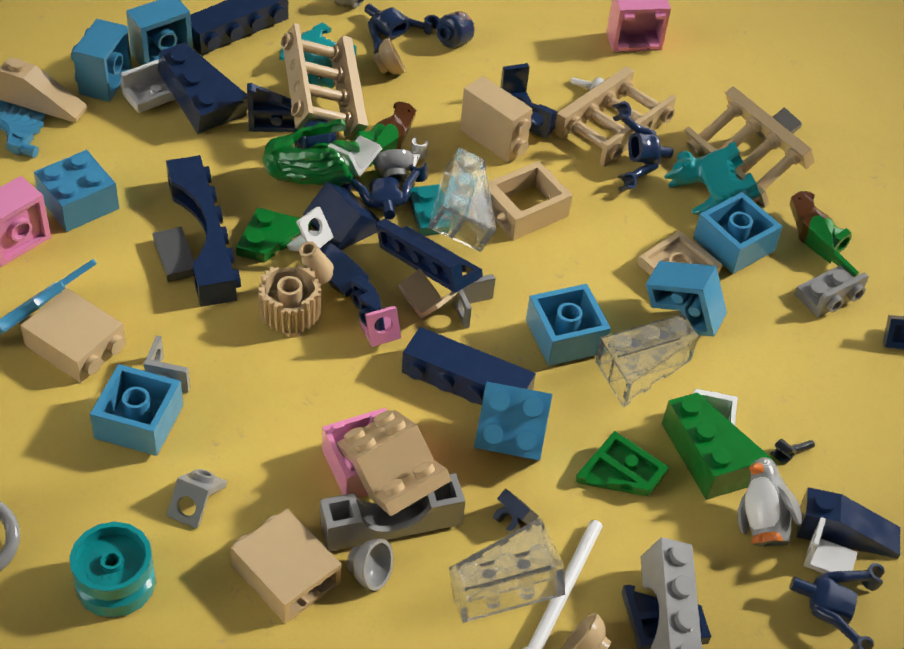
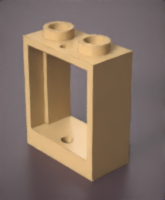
M537 161L483 184L480 205L514 241L568 217L573 195L554 177L550 170H547ZM536 186L548 199L524 211H520L508 197Z

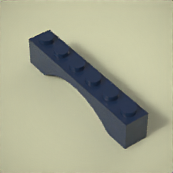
M201 155L166 160L168 184L173 202L184 207L195 216L206 234V240L201 253L193 263L194 284L200 307L237 301L236 288L241 287L240 274L238 269H232V266L235 265L232 247H226V244H229L226 226H220L223 223L222 211L220 206L214 205V203H217L215 187L209 186L212 183L209 166H203Z

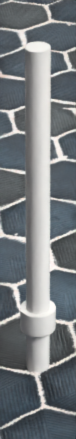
M590 521L528 646L522 649H543L603 526L599 521Z

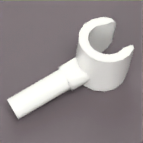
M574 77L571 79V84L586 87L590 90L604 82L603 78H595L593 82Z
M417 138L412 139L410 152L414 156V167L419 159H424L427 156V140L425 144L418 145Z

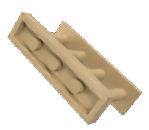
M293 23L288 32L284 33L281 38V48L284 52L292 103L291 114L294 116L295 128H303L310 118L329 122L342 119L346 124V130L343 131L345 140L355 141L357 131L365 130L368 127L352 38L342 35L332 47L302 40L299 24ZM304 52L328 57L332 63V68L306 62ZM307 73L333 79L336 90L309 84ZM311 96L337 101L340 112L314 107Z
M626 66L559 111L556 116L554 134L563 139L571 132L579 133L602 149L599 164L604 167L612 160H617L623 152L628 150L629 137L635 132L628 126L625 127L603 113V110L612 108V105L622 102L619 99L623 96H629L650 110L642 115L631 108V115L629 117L639 125L655 130L673 118L676 97L671 95L661 103L652 99L634 87L633 78L635 71ZM594 119L616 135L608 140L584 123Z
M732 86L725 92L728 101L727 109L705 130L697 134L689 126L685 129L688 137L687 145L696 154L701 152L703 155H707L716 151L708 141L734 117L741 116L744 118L746 125L720 149L727 147L733 141L738 147L752 133H758L759 131L765 135L766 140L743 160L744 164L735 169L738 179H745L746 173L773 148L777 149L779 147L785 152V157L756 182L761 196L752 201L755 203L758 201L766 207L769 205V200L765 190L793 164L797 165L799 163L807 170L815 162L812 149L737 88Z

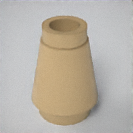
M312 241L303 243L299 248L302 264L305 265V268L310 267V271H315V279L319 280V284L327 283L333 275L334 267L332 262L319 249L316 243Z

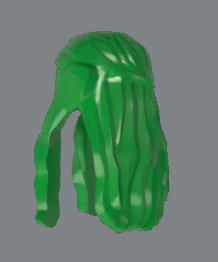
M336 119L329 123L320 122L310 127L301 128L289 135L272 138L266 144L263 155V163L269 175L280 181L301 185L314 184L324 186L328 181L341 187L343 184L350 183L353 174L349 171L345 159L336 150L328 148L330 143H317L310 148L304 149L292 146L295 141L302 137L345 131V122L342 119ZM334 140L331 142L349 152L360 151V145L355 141Z

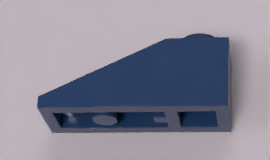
M807 488L800 504L802 522L797 526L796 538L811 540L822 517L826 521L821 539L849 549L899 558L900 527L843 494Z

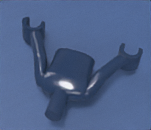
M367 4L364 9L365 13L371 16L368 21V28L374 42V54L379 52V46L383 42L379 32L390 39H395L404 34L409 26L424 29L425 34H431L432 28L436 29L439 17L436 15L426 16L424 22L408 18L394 7L380 11L372 4Z
M626 101L612 105V108H616L619 113L613 116V120H622L635 132L630 135L628 141L629 157L631 161L645 165L633 172L618 175V178L624 182V186L618 188L620 192L635 188L637 178L658 169L661 157L672 158L674 154L673 148L660 145V139L654 130L639 125L629 117L631 115V107Z
M423 163L422 167L410 165L411 173L404 181L402 191L397 179L385 177L377 178L370 182L369 194L368 189L354 178V174L351 182L343 184L341 187L348 190L354 188L368 207L383 210L384 218L391 220L395 217L394 209L406 203L409 199L414 182L427 180V163Z
M873 563L867 570L827 572L817 577L813 584L795 576L792 578L789 589L809 597L812 614L841 631L854 644L850 649H872L874 647V642L870 637H860L848 625L856 609L857 592L838 583L861 581L865 588L875 591L883 584V580L880 577H882L885 571L881 564Z

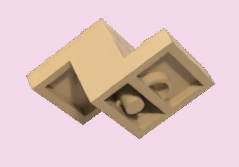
M388 410L374 417V422L363 428L357 427L348 431L344 435V439L336 443L341 454L352 462L369 498L390 516L452 481L447 469L434 460L418 425L396 410Z

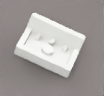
M159 59L120 74L122 93L137 113L175 100L158 72Z

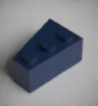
M185 42L160 51L158 72L197 134L246 115L248 109L247 94Z

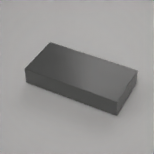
M182 226L152 233L153 242L167 281L171 282L193 277L194 258Z

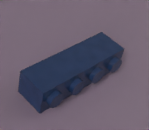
M225 0L191 14L193 48L202 56L289 19L288 0Z
M422 327L418 328L403 351L402 373L415 380H421L436 386L442 391L465 398L471 403L482 405L486 381L533 390L535 372Z

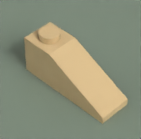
M9 57L0 66V100L74 123L87 110V104L36 65Z

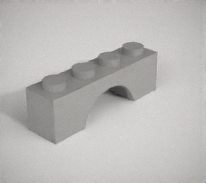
M456 473L449 474L452 481L393 516H390L376 503L361 500L355 493L320 499V525L327 550L330 552L359 546L371 539L389 540L463 525L466 501Z
M661 537L640 556L643 588L653 590L659 603L658 628L650 649H702L692 544Z

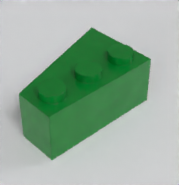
M698 392L668 400L662 426L706 500L748 488L751 478V464L762 457L772 459Z

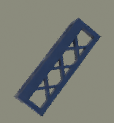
M386 218L376 223L381 249L416 270L421 269L427 277L450 291L456 293L483 277L481 268L410 227L405 226L401 228Z

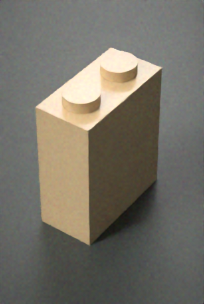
M482 76L464 88L460 130L509 163L515 158L522 156L528 149L532 108Z
M68 288L20 325L27 348L80 383L90 375L98 372L106 361L113 355L119 354L126 345L123 323Z
M288 509L279 515L269 517L260 528L249 535L241 536L231 547L232 567L285 624L341 584L342 564Z

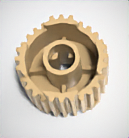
M303 264L296 266L295 269H292V267L288 269L282 267V270H279V267H270V271L266 270L265 275H261V283L258 289L260 320L265 325H269L270 329L275 328L276 332L281 330L287 337H298L304 332V328L310 329V325H315V321H318L321 316V284H319L318 279H315L314 270L310 271V267L305 268Z

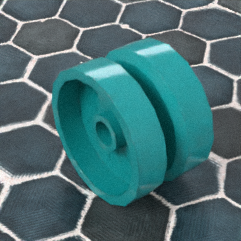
M109 522L92 527L75 541L69 556L70 567L77 597L84 608L98 616L114 618L133 613L142 608L150 599L156 585V577L150 541L143 531L131 524Z

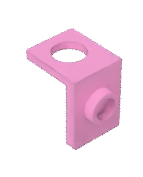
M395 306L365 314L367 327L360 320V325L371 347L401 339L398 313ZM383 317L385 330H376L374 327L376 321Z

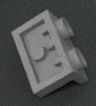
M839 265L797 286L794 295L817 317H820L828 312L833 313L837 311L842 305L850 301L855 302L859 300L866 291L865 286L869 276L866 273H862L853 277Z

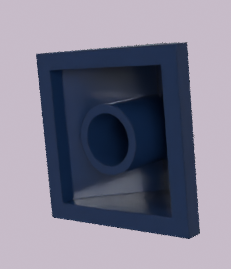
M328 181L303 213L304 216L315 207H321L334 237L328 242L340 250L377 233L376 223L381 221L350 190ZM316 218L311 219V226L315 231H319L320 224Z

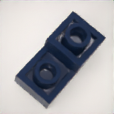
M327 242L320 248L334 267L332 278L328 283L346 298L352 293L350 279L358 275H362L367 280L370 279L362 268L332 243Z
M358 275L350 279L352 286L351 299L354 305L360 309L359 318L367 327L365 314L381 310V301L373 285L362 275ZM383 317L376 321L374 325L376 330H385Z

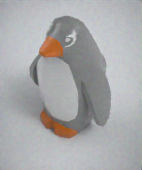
M762 457L755 460L750 466L751 478L749 486L738 508L739 528L742 534L746 535L750 526L753 536L751 542L753 545L785 546L790 543L792 518L797 526L802 522L799 502L785 484L774 461L767 457Z

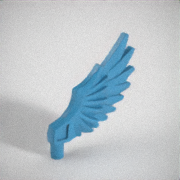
M0 100V129L7 135V149L20 156L25 154L35 158L39 148L30 143L34 140L33 135L40 133V129L44 127V113Z
M92 259L2 317L0 319V335L61 293L66 288L65 285L97 264L95 260Z

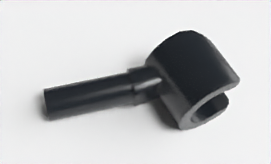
M781 438L775 443L776 449L770 454L782 464H787L795 454L814 448L815 442L809 440L791 446Z

